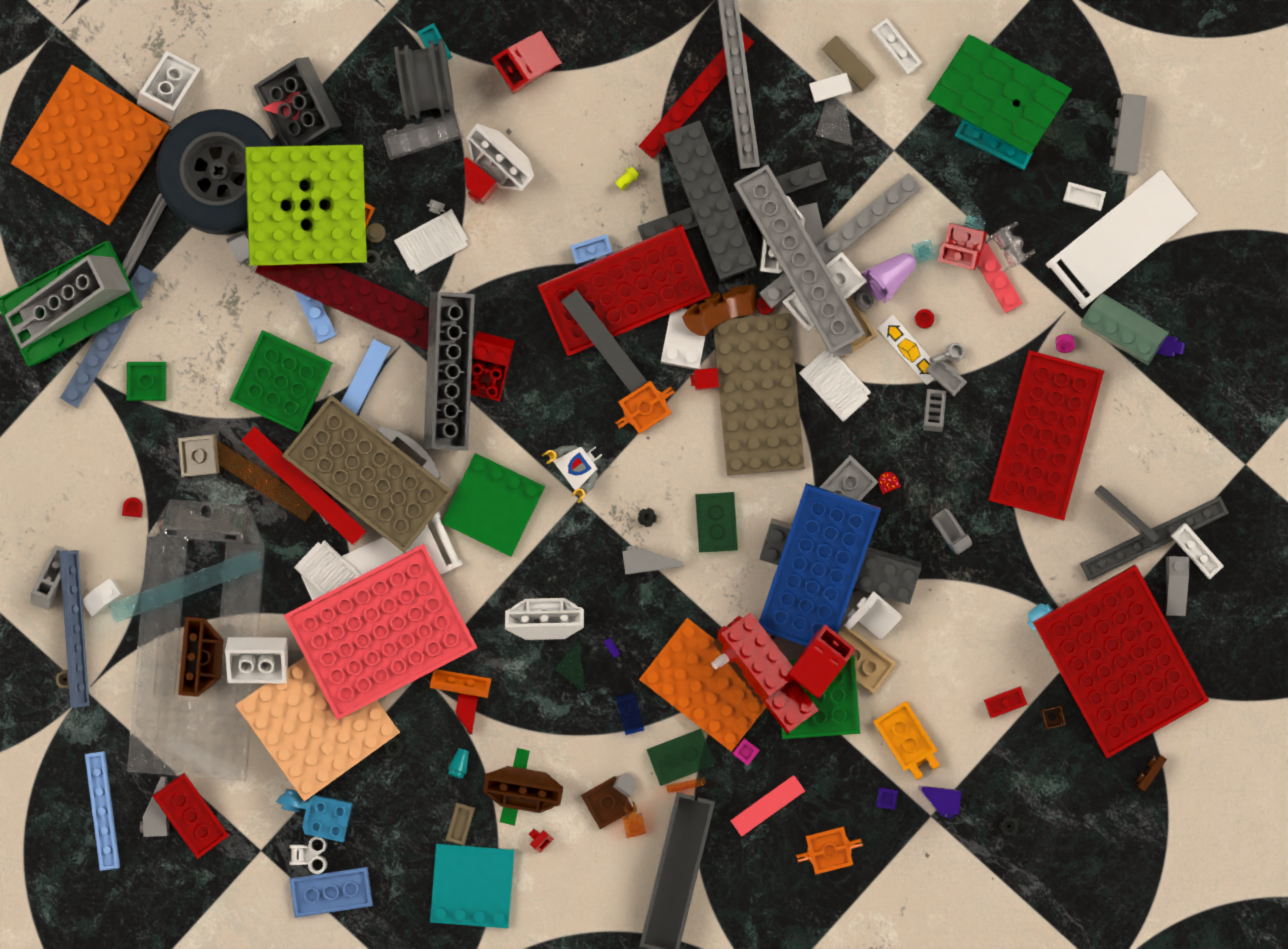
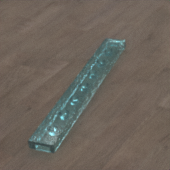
M255 549L108 605L114 622L117 623L262 569L263 566Z

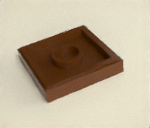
M615 776L581 795L599 829L634 811L628 798L613 787L616 781Z

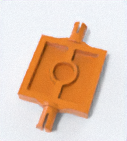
M651 381L644 384L618 401L624 411V417L616 421V425L620 429L630 423L640 435L672 414L665 399L674 394V390L670 386L663 392H660Z
M839 827L805 836L808 844L807 852L796 854V857L800 858L797 859L798 863L810 860L816 875L853 865L852 849L863 845L859 843L862 842L861 838L849 841L844 827Z

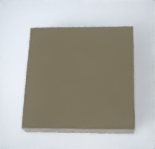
M216 434L178 438L181 477L220 473Z

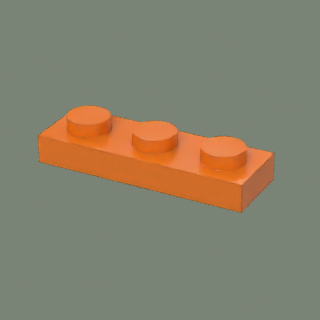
M439 669L433 671L430 688L488 698L491 685L490 678Z

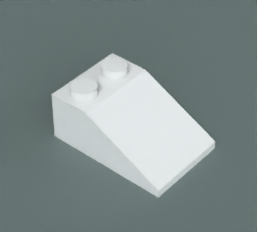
M166 51L140 91L137 105L171 123L180 110L201 69Z
M681 308L670 313L661 364L697 370L700 367L705 336L697 335L686 327L682 316L688 309Z

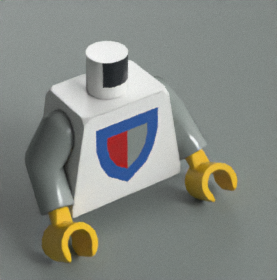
M576 445L561 446L554 450H548L542 455L550 457V460L546 463H555L575 490L571 497L575 494L578 495L580 499L577 502L580 503L595 485L598 477L596 472L598 468L593 462L599 459L602 454L596 446L587 453L582 447L578 448Z

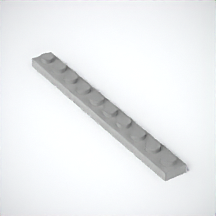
M717 0L740 169L759 167L738 0Z
M909 173L816 247L825 265L921 189ZM783 273L763 289L759 295L772 309L791 294L794 289Z

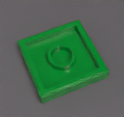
M127 362L126 401H166L167 362Z

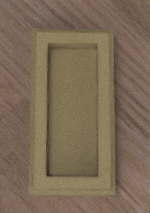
M456 803L446 841L465 846L475 807Z

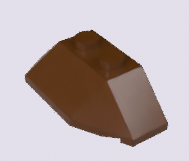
M185 617L178 695L199 697L221 679L224 639L205 618Z
M506 766L485 775L483 793L489 795L501 807L541 813L561 805L563 786L546 772Z

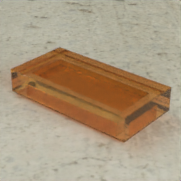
M705 777L668 784L666 787L667 791L672 793L704 786L706 781Z

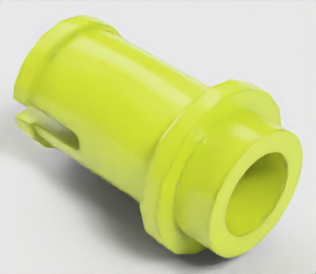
M632 166L629 169L626 168L627 171L614 182L622 191L633 180L638 179L639 174Z

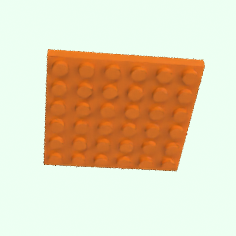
M71 65L11 164L110 226L171 127L76 66Z

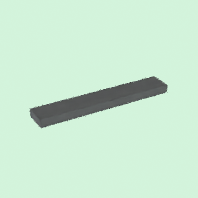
M577 289L561 300L631 393L647 382Z

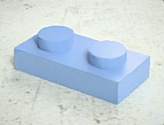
M607 234L570 246L576 265L613 253Z

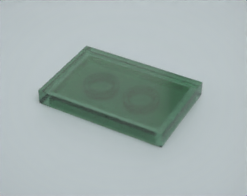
M734 492L695 494L699 553L737 551Z
M701 728L646 749L660 786L715 765Z

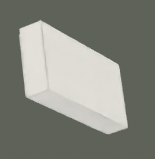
M847 73L809 83L814 103L852 92Z
M1068 182L1063 201L1101 211L1106 192Z

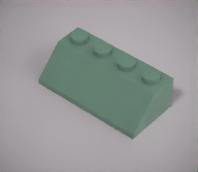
M1103 293L1090 306L1081 321L1082 327L1146 365L1150 364L1169 334L1166 330Z

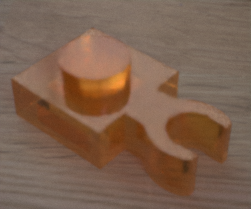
M634 801L632 802L633 808L631 810H627L626 804H623L627 817H623L622 820L627 838L646 834L642 814H636L637 806Z

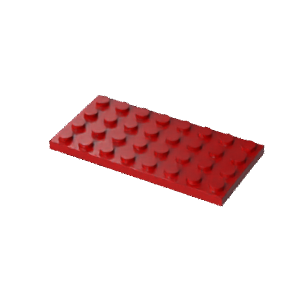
M682 224L537 285L567 356L594 346L561 302L562 299L576 289L613 337L711 296Z
M1028 351L988 501L1061 521L1065 520L1104 370L1035 351Z

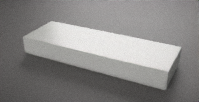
M888 18L871 30L907 76L923 64Z
M1186 523L1182 524L1170 535L1208 579H1211L1224 567Z

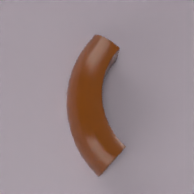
M755 286L730 288L731 292L723 294L716 292L711 294L710 297L705 298V301L698 306L694 304L682 316L686 327L697 335L706 336L712 328L724 321L739 316L753 315L756 308Z

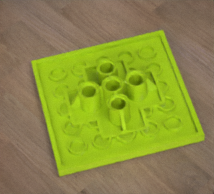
M363 145L245 147L249 266L367 262ZM302 180L308 183L306 191L300 189L299 184ZM322 199L328 202L326 210L320 208L319 204ZM283 200L288 201L290 205L287 211L281 209V202ZM302 200H306L309 203V208L306 211L300 207ZM304 219L310 224L308 230L301 228V222Z

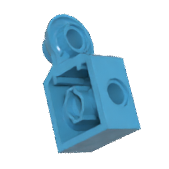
M286 789L285 793L277 798L276 803L282 804L281 809L293 812H300V808L306 809L302 826L306 835L339 842L345 841L353 802L315 794L306 801H303L295 790Z

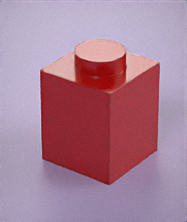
M717 368L694 370V375H690L691 386H695V391L719 389Z

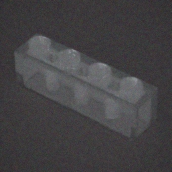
M446 112L437 119L429 117L422 120L423 123L417 125L409 123L404 125V129L397 130L393 128L385 131L386 134L382 135L389 159H396L464 138L457 113Z

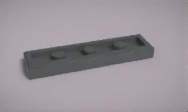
M1102 485L1096 489L1095 494L1152 545L1156 543L1159 536Z

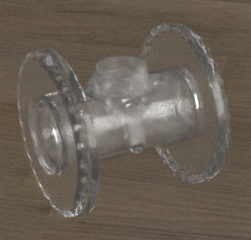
M1018 222L1003 227L985 240V244L995 240L1000 249L1004 250L1003 254L1009 264L1000 269L1002 272L1014 268L1035 254L1034 250L1024 254L1022 251L1024 245L1022 238L1012 234L1011 230L1019 225Z

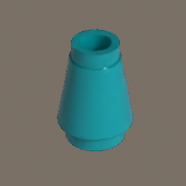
M458 748L448 767V775L463 779L467 773L469 751Z

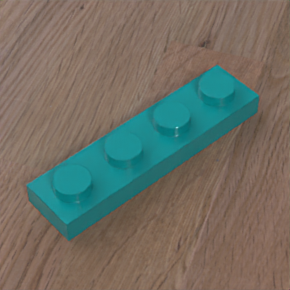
M963 119L954 136L1023 171L1033 154L1032 152L1030 155H1027Z

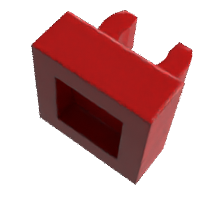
M533 828L529 833L534 839L530 845L539 853L553 840L544 830L539 833Z

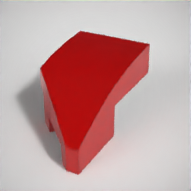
M459 693L456 707L457 719L464 725L467 732L472 735L478 696Z

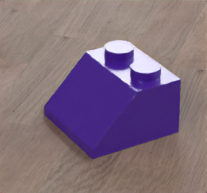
M919 786V791L935 811L940 813V816L954 818V815H959L961 791Z

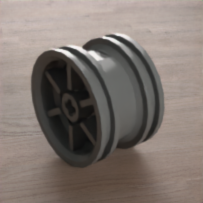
M439 39V44H434L433 40L429 41L430 46L420 50L412 51L408 44L404 45V49L401 50L399 46L394 47L399 87L406 120H411V115H415L416 119L420 118V113L424 110L439 109L441 115L445 114V110L455 113L451 78L443 39Z

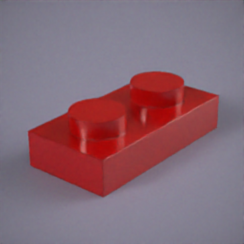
M1021 686L984 700L990 718L1028 705Z

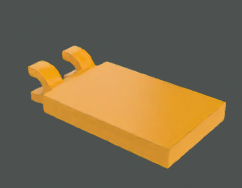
M907 701L873 721L904 772L910 769L914 778L918 780L923 777L918 768L921 764L928 761L932 770L940 766L933 755L938 750Z

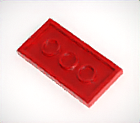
M182 773L152 795L197 859L229 836L185 773Z

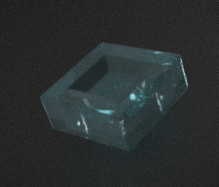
M975 214L967 215L963 226L983 230L986 221H983L981 216Z
M931 239L911 245L917 264L936 258Z

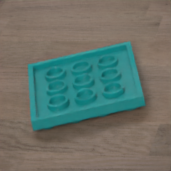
M437 843L430 923L508 929L515 849Z

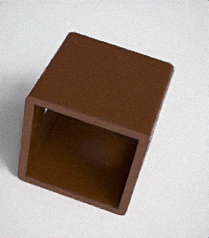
M1061 706L1040 710L1045 729L1066 725ZM1049 714H1055L1056 718L1054 721L1048 719Z

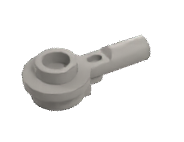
M951 343L946 347L944 353L929 358V361L932 365L947 359L958 362L964 356V348L959 343Z

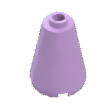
M902 253L866 269L861 273L868 282L865 286L878 301L883 299V303L888 302L914 271L916 260L911 254Z

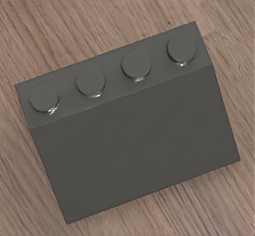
M309 57L294 59L254 85L264 107L273 102L287 99L289 94L293 92L300 93L293 97L292 103L281 104L278 108V114L266 111L283 146H307L342 127ZM285 106H287L290 110L288 116H285L283 114V108ZM298 110H301L298 120L290 119L297 114Z

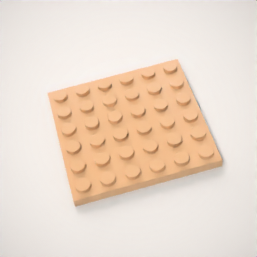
M305 657L287 669V683H266L235 705L303 801L309 799L400 733L377 700L337 720Z

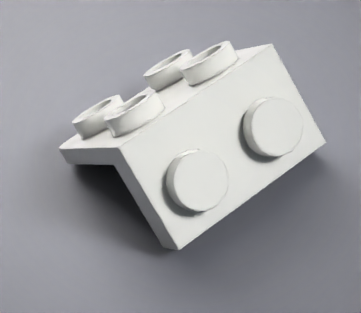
M873 591L867 598L863 597L856 605L857 609L852 608L846 615L848 620L844 626L850 630L859 621L877 638L883 639L901 620L902 616Z

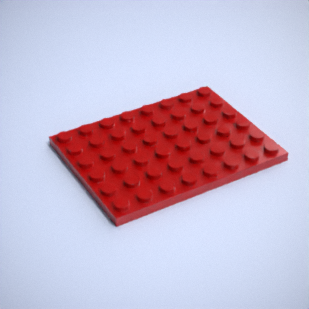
M1137 565L1127 568L1032 622L1106 758L1111 757L1209 702Z

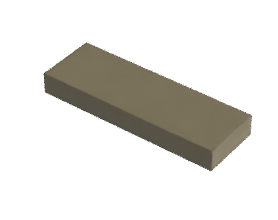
M837 36L822 48L823 52L844 73H847L848 78L861 91L876 78Z

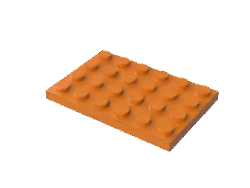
M686 618L639 680L732 752L766 706L765 704L760 706L757 698H754L751 690L747 689L746 684L741 681L728 663L717 669L712 667L711 663L721 655L713 643L715 639Z

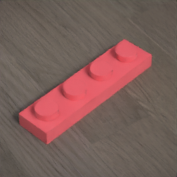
M985 240L977 266L1006 314L1022 305L1023 302Z

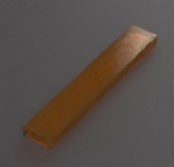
M218 441L217 448L220 466L305 522L307 521L314 509L298 493Z

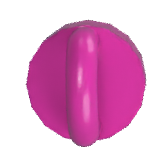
M1062 334L1056 337V349L1059 352L1069 353L1074 350L1075 339L1072 335Z

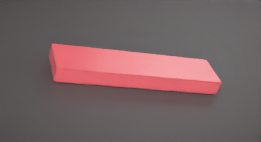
M793 775L730 821L739 834L743 836L804 793L805 790Z

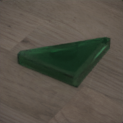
M577 641L555 670L580 690L584 691L580 642Z

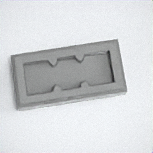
M945 361L934 365L930 364L925 370L953 397L967 383Z

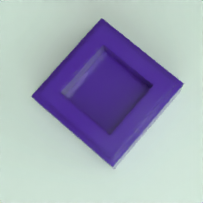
M611 638L604 641L614 658L620 655Z
M878 787L876 807L896 810L898 790Z

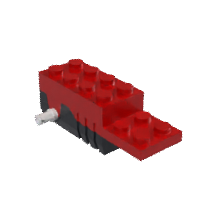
M751 612L745 617L737 616L726 627L723 626L718 630L717 639L713 643L721 655L711 663L712 667L717 669L728 663L741 681L746 684L747 689L751 690L754 698H757L760 706L765 704L787 734L819 711L798 682L788 675L793 666Z

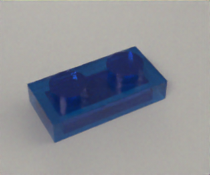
M635 693L615 697L625 735L644 731Z

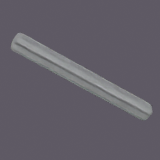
M161 193L158 195L121 265L127 277L166 206Z

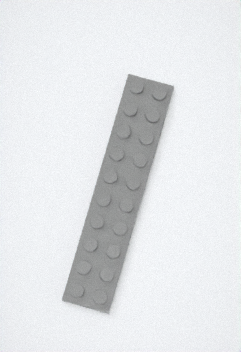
M768 164L734 183V187L830 354L865 335Z

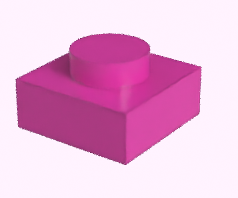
M744 738L732 754L748 766L760 750Z

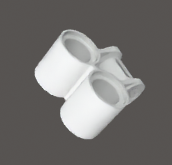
M313 837L308 845H290L291 861L289 865L308 864L309 870L312 873H322L327 868L328 863L326 858L320 854L326 850L327 840L325 838ZM314 840L322 841L323 848L321 850H316L313 847ZM315 859L322 861L323 867L321 870H316L313 867Z

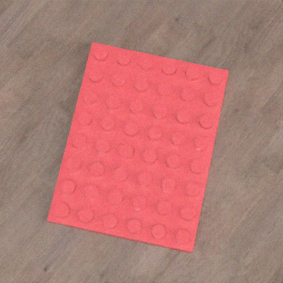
M424 544L283 615L337 720L477 649Z

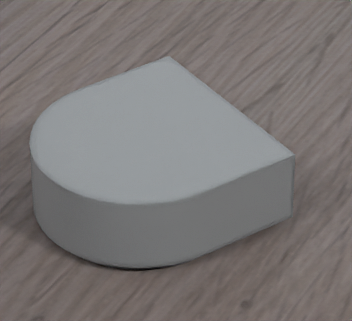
M624 773L616 779L613 787L628 798L636 787V781L631 774Z

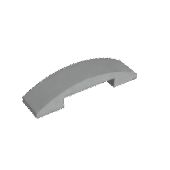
M385 427L377 429L392 443L397 438H400L427 461L422 466L426 471L438 480L441 478L433 459L416 441L393 429Z

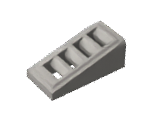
M927 389L923 430L943 431L946 391ZM930 397L942 398V400H930ZM930 405H937V406H941V408H932V407H929V406H930ZM929 413L940 414V416H931Z

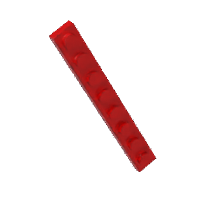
M742 32L746 53L754 44V41ZM724 48L638 146L650 158L654 159L666 145L663 135L681 128L727 75Z

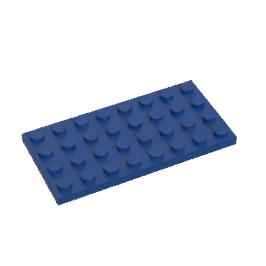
M805 484L759 619L760 625L768 634L807 646L813 635L824 625H827L838 634L881 511L880 507L817 486Z

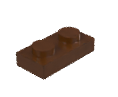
M1159 754L1156 757L1153 756L1147 764L1149 766L1145 773L1141 772L1136 779V782H1138L1136 787L1146 791L1167 759Z

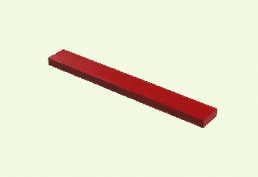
M255 426L241 440L353 546L367 532L316 483L282 456L284 453Z

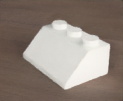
M228 637L225 648L228 683H287V638Z

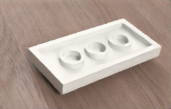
M842 252L826 265L845 300L867 282ZM795 292L782 302L807 332L815 327Z

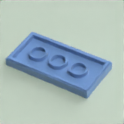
M368 867L289 879L295 918L373 906Z

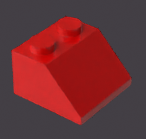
M466 157L464 159L468 197L477 204L478 202L484 204L498 188L497 182Z

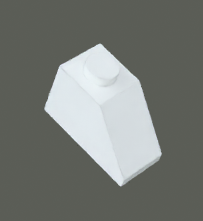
M109 578L82 599V604L91 617H93L122 597L124 593L115 580Z

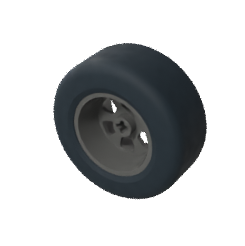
M211 109L192 114L179 122L170 131L160 148L156 174L161 195L169 208L182 221L194 229L215 235H227L248 229L245 147H272L275 145L258 123L239 112L226 109ZM214 147H222V157L212 159L209 150ZM233 152H236L242 158V162L235 166L228 162V158ZM199 158L208 163L207 169L204 172L195 171L194 169ZM218 168H219L220 170H222V172H223V175H222V176H220L219 174H217V171H216V170H217ZM234 173L245 174L241 186H237L232 182L231 179ZM205 178L209 179L211 182L209 190L203 192L197 185L198 181ZM227 185L230 195L217 197L218 187Z

